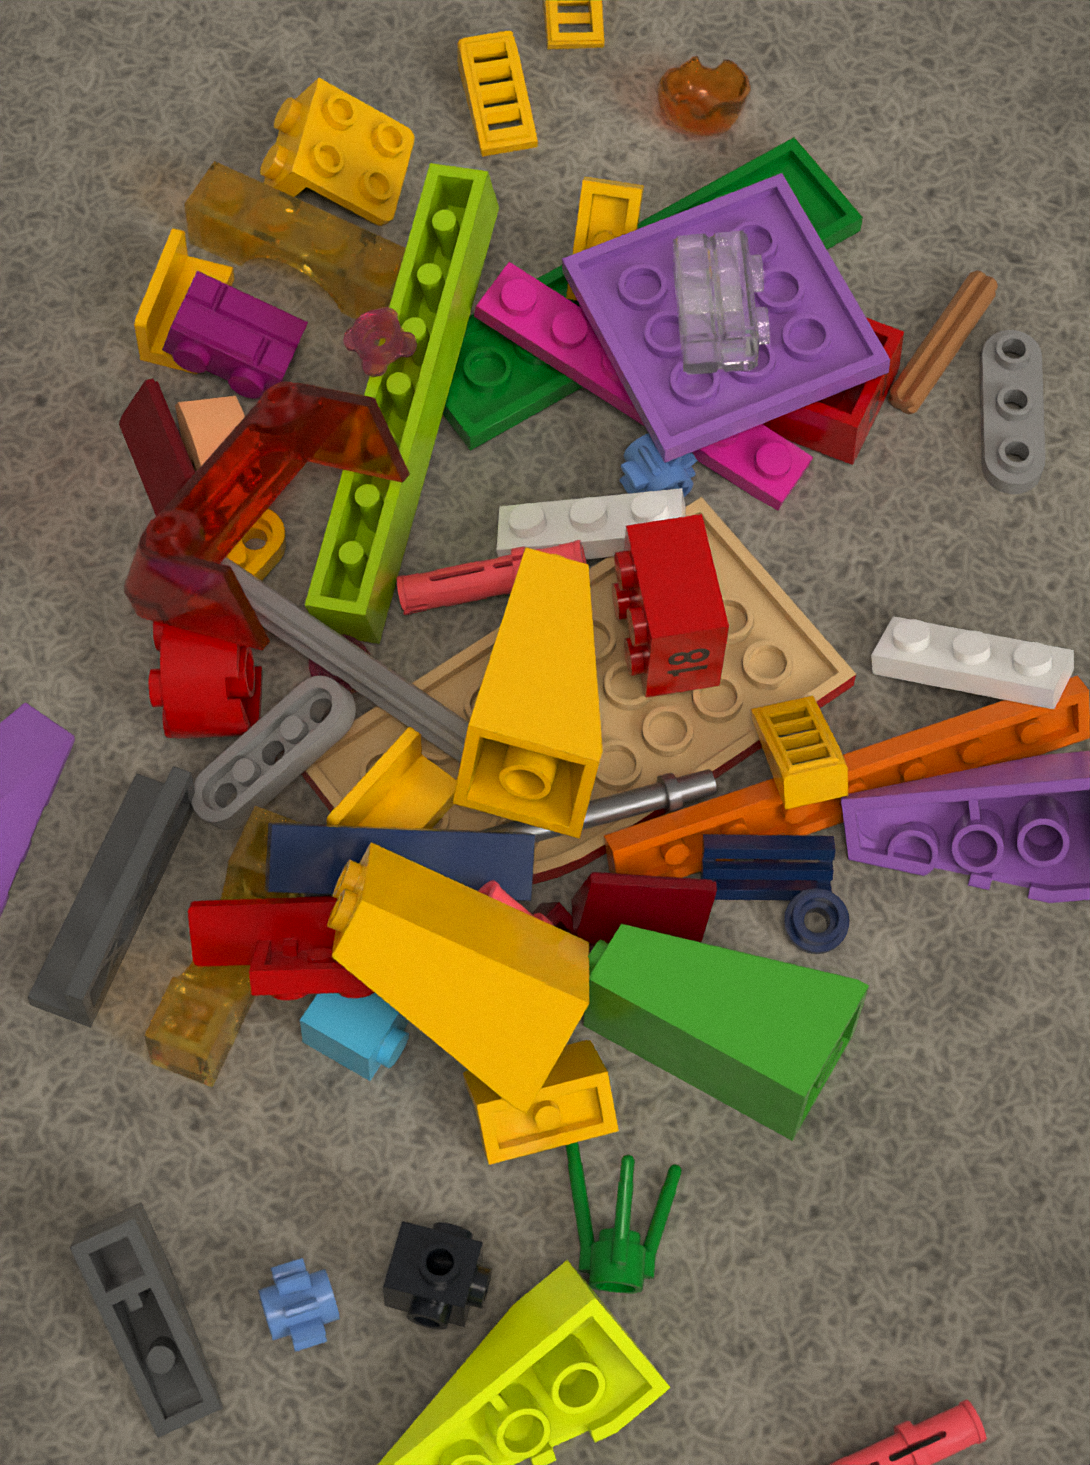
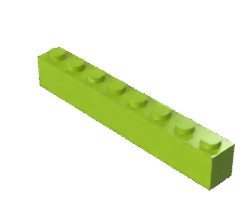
M434 163L429 164L305 601V607L309 614L347 639L380 644L397 576L401 568L499 211V205L488 171Z

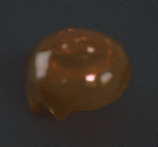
M698 56L692 57L679 68L668 69L660 78L656 89L661 114L666 121L679 131L700 137L719 136L728 131L741 115L751 91L748 75L734 61L726 59L716 68H707L701 64Z

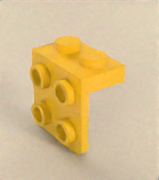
M321 78L315 80L296 99L292 97L287 98L281 105L274 121V128L279 130L276 143L270 148L261 165L260 174L265 177L259 201L272 208L281 209L308 187L378 226L389 223L394 218L415 140L411 129Z

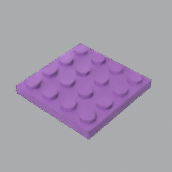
M782 173L562 259V272L664 463L889 373V356Z

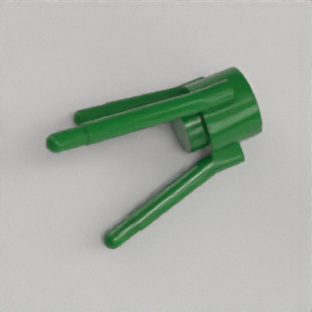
M575 1142L566 1145L568 1172L580 1244L578 1271L589 1273L588 1285L598 1291L626 1294L642 1292L644 1278H654L656 1253L674 1201L677 1185L682 1173L681 1167L673 1164L668 1169L642 1246L640 1245V1233L630 1230L635 1159L632 1155H624L620 1166L614 1228L600 1230L599 1241L595 1242L579 1144Z

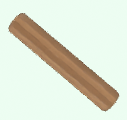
M979 270L968 275L890 388L888 401L894 408L900 409L909 415L917 412L994 299L998 283L993 277L986 276Z

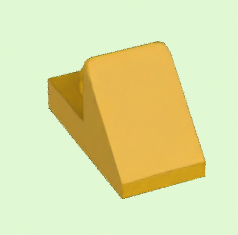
M585 176L582 180L572 255L637 230L644 185ZM568 284L566 298L577 300Z

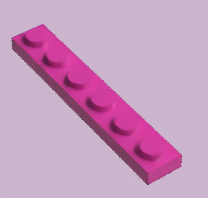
M508 262L476 305L474 317L644 426L582 308L511 262ZM763 424L692 452L700 463L776 510L780 509L813 459V456Z

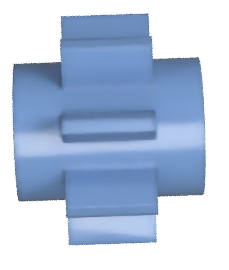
M649 433L636 439L625 450L623 457L626 462L620 466L625 475L619 480L628 494L682 488L685 497L693 487L691 477H694L696 474L692 465L698 461L692 452L664 463Z
M303 1258L271 1267L275 1285L259 1289L258 1293L272 1340L290 1335L295 1352L327 1342L324 1324L339 1320L340 1316L326 1270L322 1269L308 1274Z

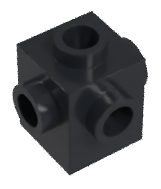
M402 1221L383 1285L384 1305L408 1312L407 1318L410 1321L426 1328L445 1330L448 1327V1323L465 1327L470 1306L483 1308L491 1281L493 1268L482 1265L483 1242L473 1240V1234L470 1231L454 1224L438 1222L434 1223L431 1229Z

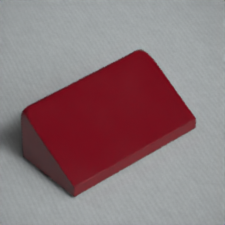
M154 378L145 380L122 414L119 426L157 518H163L198 506L200 496L195 470L158 381L155 382Z
M592 872L571 899L574 936L589 942V945H596L599 940L609 944L620 925L624 924L702 942L717 893V884L710 879Z

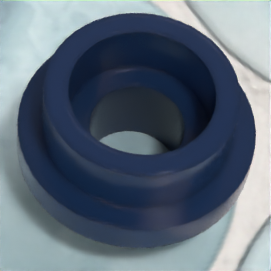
M812 888L804 890L793 897L785 910L783 923L785 933L795 947L810 954H824L834 950L842 943L849 930L850 920L845 904L837 895L825 889ZM812 912L821 914L827 921V929L821 933L811 932L805 926L804 916Z

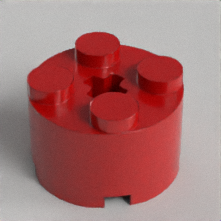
M215 609L155 614L153 620V639L156 650L160 652V668L150 670L148 687L152 707H163L162 719L166 738L241 737L261 719L262 666L254 665L253 653L250 648L260 646L252 612L249 609Z

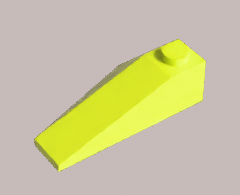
M566 1260L511 1306L378 1465H514L528 1458L532 1465H547L556 1461L552 1447L589 1431L594 1443L617 1433L671 1387L571 1263Z

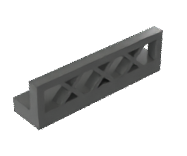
M173 766L165 783L136 773L28 995L31 1006L91 1028L194 811L191 801L195 790L191 772Z

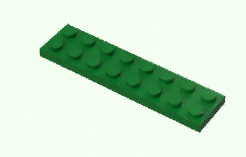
M793 137L640 221L638 229L780 173L783 174L826 250L861 231L863 217L796 138ZM562 265L537 278V280L565 298L567 297L568 282L562 272ZM568 299L574 304L581 307L577 300ZM473 313L469 316L443 415L471 451L583 388V386L474 317Z

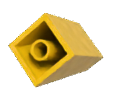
M526 547L468 724L453 804L580 839L603 751L588 564L567 559L558 554H549Z
M370 842L360 863L352 860L346 863L333 892V897L337 901L327 924L328 927L336 930L332 958L511 1106L527 1113L589 1005V942Z

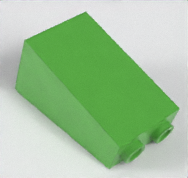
M621 924L609 944L599 940L588 956L589 1005L584 1012L583 1026L793 1141L855 1033L869 985L858 979Z

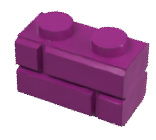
M197 271L173 320L162 351L171 354L176 364L193 373L208 371L227 380L231 389L241 396L251 399H257L262 396L273 401L308 322Z

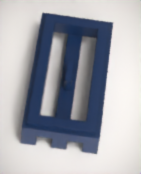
M703 834L701 879H710L716 882L717 893L714 900L791 901L798 893L807 889L819 888L832 892L831 881H833V860H835L834 836ZM716 859H753V861H716ZM779 860H818V862H780Z

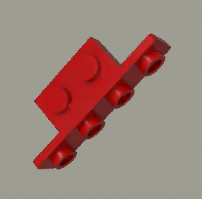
M333 896L193 901L189 905L188 921L193 963L198 967L251 965L249 969L251 996L271 995L278 1000H296L308 994L338 993L346 998H363L375 993L332 958L336 930L328 927L327 924L337 901Z

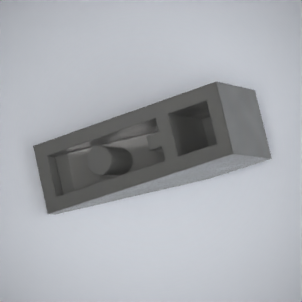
M138 1203L79 1230L70 1246L71 1252L157 1437L166 1435L222 1409V1401L171 1266L142 1203Z

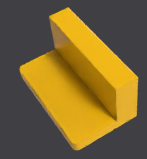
M171 229L136 315L134 327L140 360L193 373L176 364L171 354L162 351L173 320L197 271L232 286L235 278L233 267L188 256L185 231Z
M408 727L328 815L327 825L432 829L454 805L453 798L457 780L422 755L421 734L412 727Z
M590 1040L565 1045L527 1113L511 1106L469 1070L463 1073L465 1086L474 1104L482 1147L489 1165L619 1131L608 1071Z

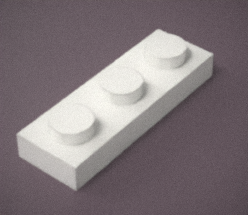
M680 488L499 506L498 557L510 555L512 548L522 546L535 550L581 540L586 559L614 557L615 552L624 551L627 525L685 517L686 505L683 491Z
M895 616L892 617L871 655L872 670L875 675L1049 709H1055L1074 671V650Z

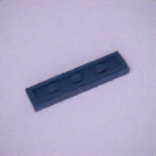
M268 822L265 890L268 892L333 894L346 863L349 860L360 863L370 842L476 891L489 881L495 880L513 899L531 901L535 835L532 833Z

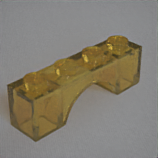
M216 161L213 162L184 203L189 243L241 267L246 261L253 258H268L288 264L317 282L332 297L341 313L377 330H383L405 253V247Z
M255 806L229 858L220 900L301 897L300 893L266 891L265 875L268 822L303 823ZM192 961L181 975L172 977L144 1035L151 1064L213 1088L255 996H251L249 977L251 965L198 967Z

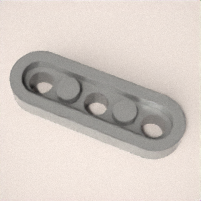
M1004 330L993 334L987 339L980 358L982 472L987 482L998 491L1007 494H1021L1028 492L1038 484L1045 466L1042 352L1038 343L1029 335L1016 330ZM1004 352H1015L1020 358H1009ZM1005 403H1017L1022 407V409H1010L1005 405ZM1017 454L1024 459V461L1015 462L1010 460L1006 455Z
M313 676L301 682L198 775L194 782L195 794L191 801L196 814L213 826L223 830H231L244 825L349 731L356 713V705L352 694L345 687L327 676ZM331 708L328 716L322 721L324 713ZM285 749L284 756L275 763L278 753ZM237 792L236 798L226 806L230 796Z

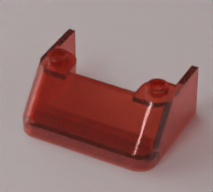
M280 382L268 388L256 405L158 516L149 522L147 528L142 533L124 583V593L135 613L147 620L263 651L270 640L231 566L220 563L307 462L402 483L406 480L410 473L376 399L304 383Z

